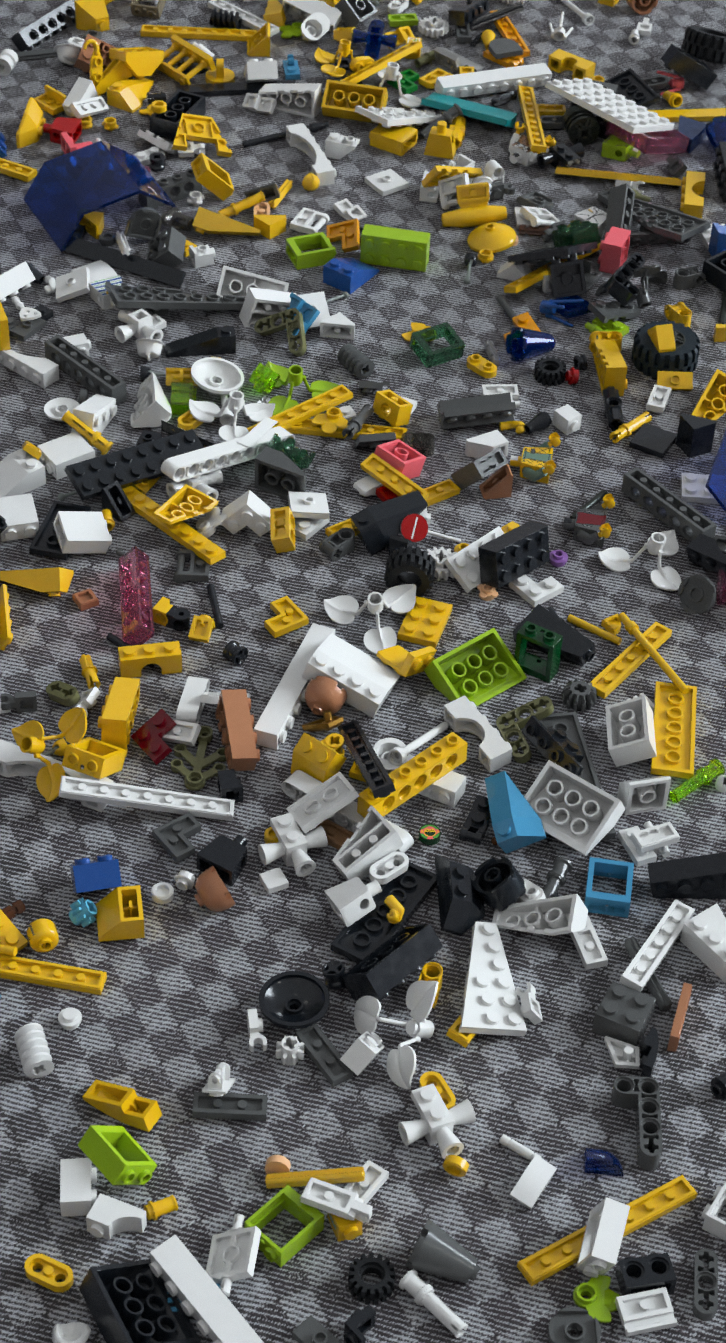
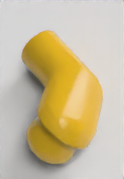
M522 421L499 423L500 430L516 429L515 432L517 434L525 432V424Z

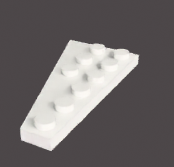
M357 105L355 107V112L370 118L374 123H381L385 128H391V126L402 127V125L412 126V124L423 125V123L431 124L441 117L443 113L441 110L429 109L424 111L417 109L404 111V108L382 107V109L368 106V109Z

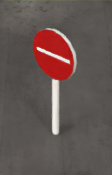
M419 514L407 515L401 522L400 531L402 536L412 542L423 540L427 534L458 543L461 542V539L428 530L427 521Z

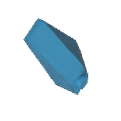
M502 771L485 778L492 826L497 844L507 854L546 839L540 817L507 773Z

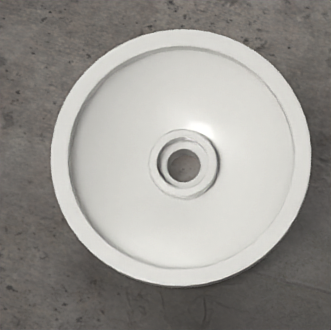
M216 357L202 358L197 360L191 368L193 381L201 389L213 394H230L233 390H239L244 383V374L241 369L225 359Z

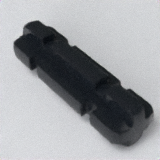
M510 91L491 99V105L496 107L515 100L517 93Z

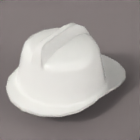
M321 12L311 14L301 24L302 39L317 41L330 29L328 17Z
M59 44L54 47L59 61L68 65L75 64L81 50L80 47L71 44Z
M140 338L135 341L138 355L147 358L148 361L158 358L162 347L165 346L162 341L152 338Z
M396 738L381 739L375 743L373 748L388 774L406 763L405 761L395 766L388 759L390 750L395 747L403 748L406 746L404 742Z

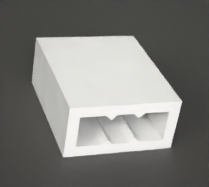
M77 431L37 446L42 451L41 457L37 460L45 466L47 472L52 474L56 480L67 476L64 471L66 466L95 458V450Z
M32 493L0 497V515L6 519L5 522L7 524L6 529L0 534L1 541L35 537L39 530V520Z
M58 511L53 526L62 553L106 554L109 546L112 544V536L108 532L107 521L104 520L102 512Z

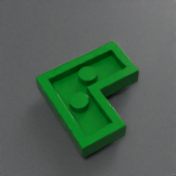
M411 69L400 72L402 74V79L400 80L402 93L411 94L417 91L418 85L414 82L419 80V74ZM387 80L388 84L398 90L397 81Z

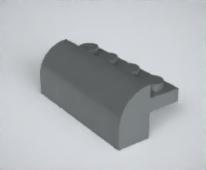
M509 392L442 400L438 402L437 410L441 428L451 429L514 421L513 413L516 410V404L511 402Z

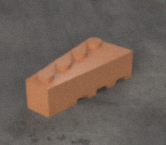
M246 689L221 690L215 712L216 720L219 719V732H222V745H226L225 757L229 770L254 771L256 763L260 761V750L256 749L257 733L253 732L254 716L250 715L251 699L247 698Z

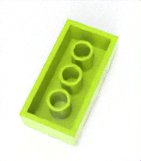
M365 224L361 234L360 261L366 264L425 272L429 262L430 233Z

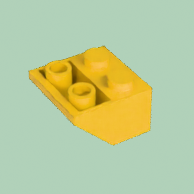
M140 885L117 887L95 904L97 907L96 918L99 942L145 938Z

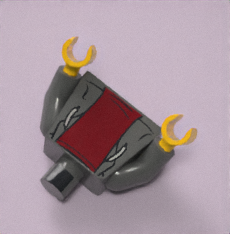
M611 493L606 494L603 497L604 503H599L593 508L578 509L576 519L564 518L563 529L574 530L573 539L586 545L603 547L604 538H609L612 531L610 524L606 523L608 512L606 508L611 509L615 506L613 495Z

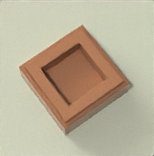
M90 588L72 594L73 601L81 611L99 605V599Z

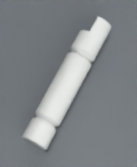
M505 1134L500 1138V1144L507 1146L530 1161L533 1160L535 1155L542 1158L539 1154L534 1153V1151Z

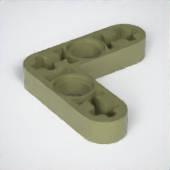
M290 308L261 318L254 325L255 331L261 336H267L286 329L290 352L297 357L305 354L307 345L303 316L296 308ZM279 318H281V319H282L281 324L278 325V326H275L276 320L279 319ZM299 329V333L293 336V331Z
M547 696L539 697L504 713L496 720L497 728L504 741L510 743L513 749L512 757L517 763H526L532 757L530 747L520 729L525 727L531 715L541 720L554 712L552 700ZM523 713H530L529 717L520 718ZM514 735L519 736L516 741H509L510 737ZM521 747L524 753L520 754L517 748Z

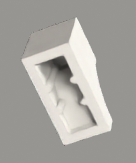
M100 1193L86 1216L87 1232L94 1237L111 1240L112 1236L125 1231L143 1233L147 1226L146 1211Z

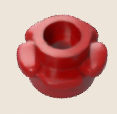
M573 367L567 370L565 374V380L568 381L569 385L572 383L577 384L579 380V370Z

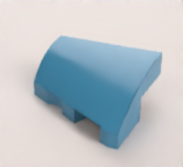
M291 292V303L287 309L296 308L302 313L306 334L320 314V311ZM295 329L292 335L296 336L299 333V329Z

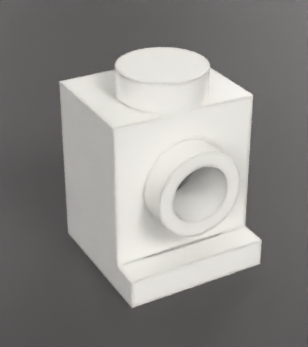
M189 245V260L195 268L214 265L216 253L213 247L210 248L208 245L193 247Z

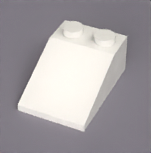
M23 449L8 454L0 462V497L25 494L46 484L45 466Z

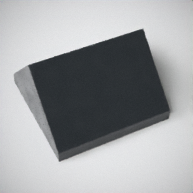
M681 413L676 445L688 458L711 452L717 421Z

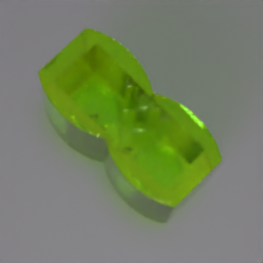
M172 382L171 412L174 415H182L189 410V400L196 401L197 388H193V383Z

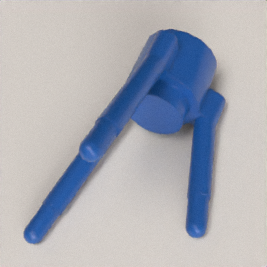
M542 300L540 303V313L545 314L546 318H551L564 325L573 327V324L552 314H555L557 309L565 308V306L557 304L582 303L584 300Z

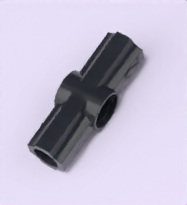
M608 386L602 393L605 407L604 416L607 419L608 428L615 431L624 423L621 408L622 400L619 398L618 390L614 386Z

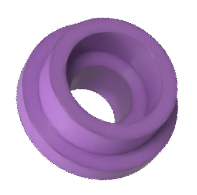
M562 550L550 552L551 565L562 567L568 561L566 552Z

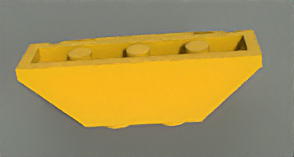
M30 97L16 132V145L19 149L38 142L40 136L43 135V125L46 123V118H43V111L33 97Z

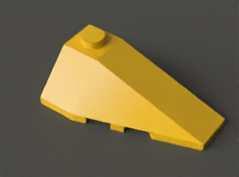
M132 78L113 83L107 88V105L134 113L143 105V100L146 99V94L150 92L154 81L147 78Z
M202 207L198 208L192 224L195 232L200 234L205 232L207 234L261 235L260 229Z
M719 369L715 371L691 415L716 421L726 413V373Z
M186 484L153 513V516L171 525L210 512L218 505L219 501Z

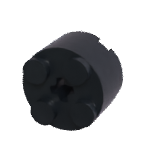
M501 857L502 859L498 860L490 858L483 862L474 873L476 876L475 880H472L473 887L487 906L498 911L506 910L509 905L526 892L524 879L506 857Z

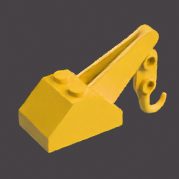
M89 39L84 43L83 47L86 50L88 44L93 45V53L90 58V80L93 81L98 96L107 92V88L117 81L127 80L130 77L145 79V76H151L164 60L163 50L150 47L109 48L111 63L103 71V59L99 51L98 42L94 39Z

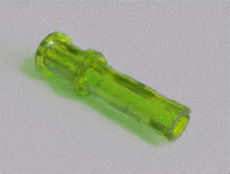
M715 758L710 760L707 766L698 768L694 776L674 790H671L669 798L674 803H678L700 786L709 785L712 783V779L725 773L723 764Z

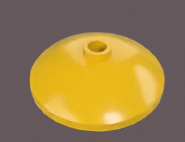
M486 223L476 227L468 235L467 243L473 251L480 252L481 249H490L493 253L508 249L515 243L516 232L512 227L503 223Z

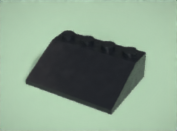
M150 1259L89 1268L79 1290L106 1343L201 1342L188 1316L183 1311L176 1295L174 1297L171 1296L165 1287L166 1282L161 1276L156 1277L150 1269ZM168 1298H171L173 1303H168ZM176 1306L178 1311L173 1312L170 1307Z

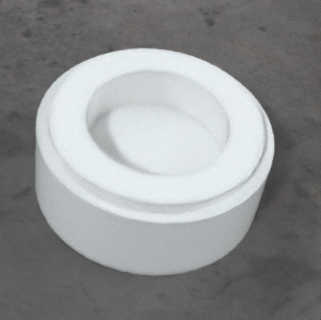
M166 882L155 884L151 889L152 900L157 904L170 903L174 898L172 885Z

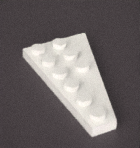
M475 921L472 928L471 951L468 958L469 966L466 973L463 995L464 1004L461 1010L462 1019L459 1033L524 1037L527 1028L520 1011L519 1000L497 923Z

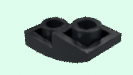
M654 1027L650 1029L648 1035L644 1034L639 1044V1047L642 1048V1060L639 1068L642 1069L641 1077L652 1078L659 1043L657 1029Z

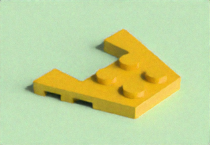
M182 113L172 145L173 150L186 151V140L214 143L217 156L231 157L232 150L226 146L227 142L221 137V131L212 117Z

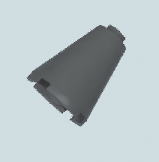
M430 1219L424 1225L413 1247L412 1254L405 1264L410 1269L467 1283L469 1279L474 1281L480 1269V1266L476 1265L478 1259Z

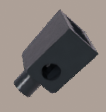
M224 835L219 836L197 853V869L204 872L214 866L222 881L232 887L247 863V840L241 835H237L233 840Z

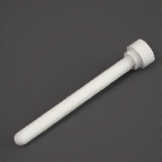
M560 0L578 14L585 25L590 26L594 23L595 17L591 13H584L569 0Z
M227 394L220 395L221 406L224 405L226 398H228ZM228 405L219 417L222 425L233 424L234 415L229 410Z
M440 723L403 748L395 747L388 753L390 763L398 766L405 762L409 753L447 730L449 727L448 723Z

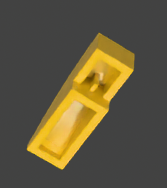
M95 1080L82 1096L84 1101L106 1115L147 1132L151 1131L163 1115L156 1100L137 1096L132 1088Z

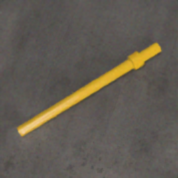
M624 612L620 613L618 618L625 625L626 631L637 639L681 693H688L689 688L640 632L639 626L635 621H631Z

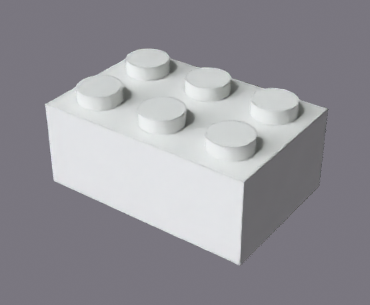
M646 696L605 706L608 751L616 767L657 757L653 711Z

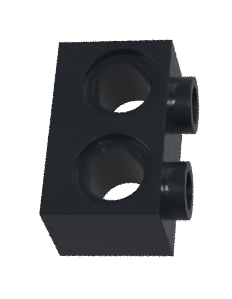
M651 1253L637 1258L626 1257L619 1260L615 1275L622 1296L666 1287L668 1294H674L677 1278L668 1253Z

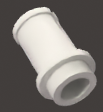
M633 29L628 38L629 42L633 45L638 44L640 41V32L637 29Z

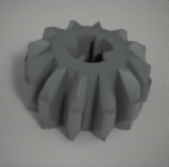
M577 679L574 682L568 681V684L564 686L562 691L563 704L567 705V709L573 708L574 712L580 710L583 713L585 709L591 710L592 706H595L597 691L592 686V682L586 683L585 679L583 681H578Z

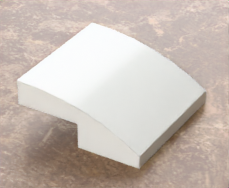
M101 260L71 270L73 272L87 267L89 270V282L118 276L112 267Z

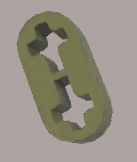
M54 681L46 687L50 700L69 707L80 701V694L77 688L62 681Z

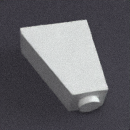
M82 77L77 79L62 104L67 116L76 118L69 108L72 102L98 97L92 80Z

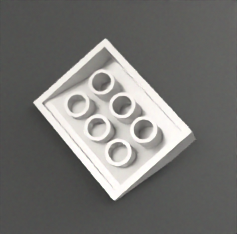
M332 633L317 648L307 662L302 677L309 681L317 676H325L338 682L337 687L340 690L342 688L346 690V703L374 718L401 677L392 668Z
M548 760L524 796L540 817L545 833L585 856L615 826L625 811L621 800Z

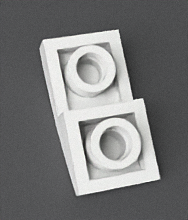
M370 475L353 484V487L359 491V494L365 497L376 495V488L384 486Z
M535 1155L510 1193V1197L531 1210L557 1168Z

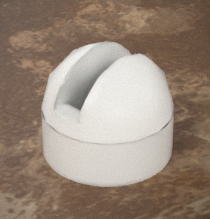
M722 774L717 777L715 788L719 792L726 793V785H723V782L726 783V775Z

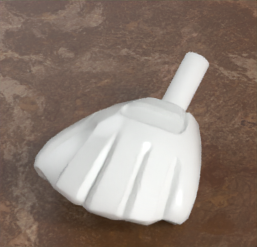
M83 1322L56 1324L52 1331L53 1343H86L91 1329L88 1324Z

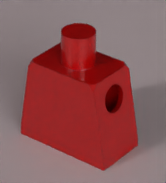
M57 117L52 124L44 123L43 132L50 133V141L61 144L60 133L67 132L73 138L75 144L82 134V119Z

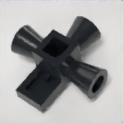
M580 142L571 147L564 143H556L555 146L549 148L548 153L537 154V163L542 169L550 164L555 169L557 166L570 167L580 164V160L585 154L584 147Z

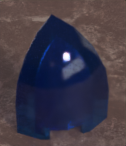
M585 1148L584 1173L624 1177L623 1167L619 1159L611 1152L602 1149Z

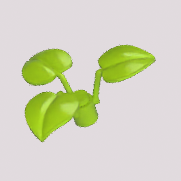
M268 361L264 369V381L269 387L280 388L282 385L287 386L290 383L287 398L279 395L270 399L269 403L275 404L273 415L299 404L296 400H292L291 396L293 386H299L302 381H304L307 390L312 392V398L339 386L338 384L323 380L314 381L309 386L306 375H303V368L299 365H292L288 369Z

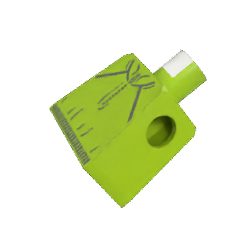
M616 130L602 142L601 156L625 162L631 156L638 158L641 149L635 148L636 139Z

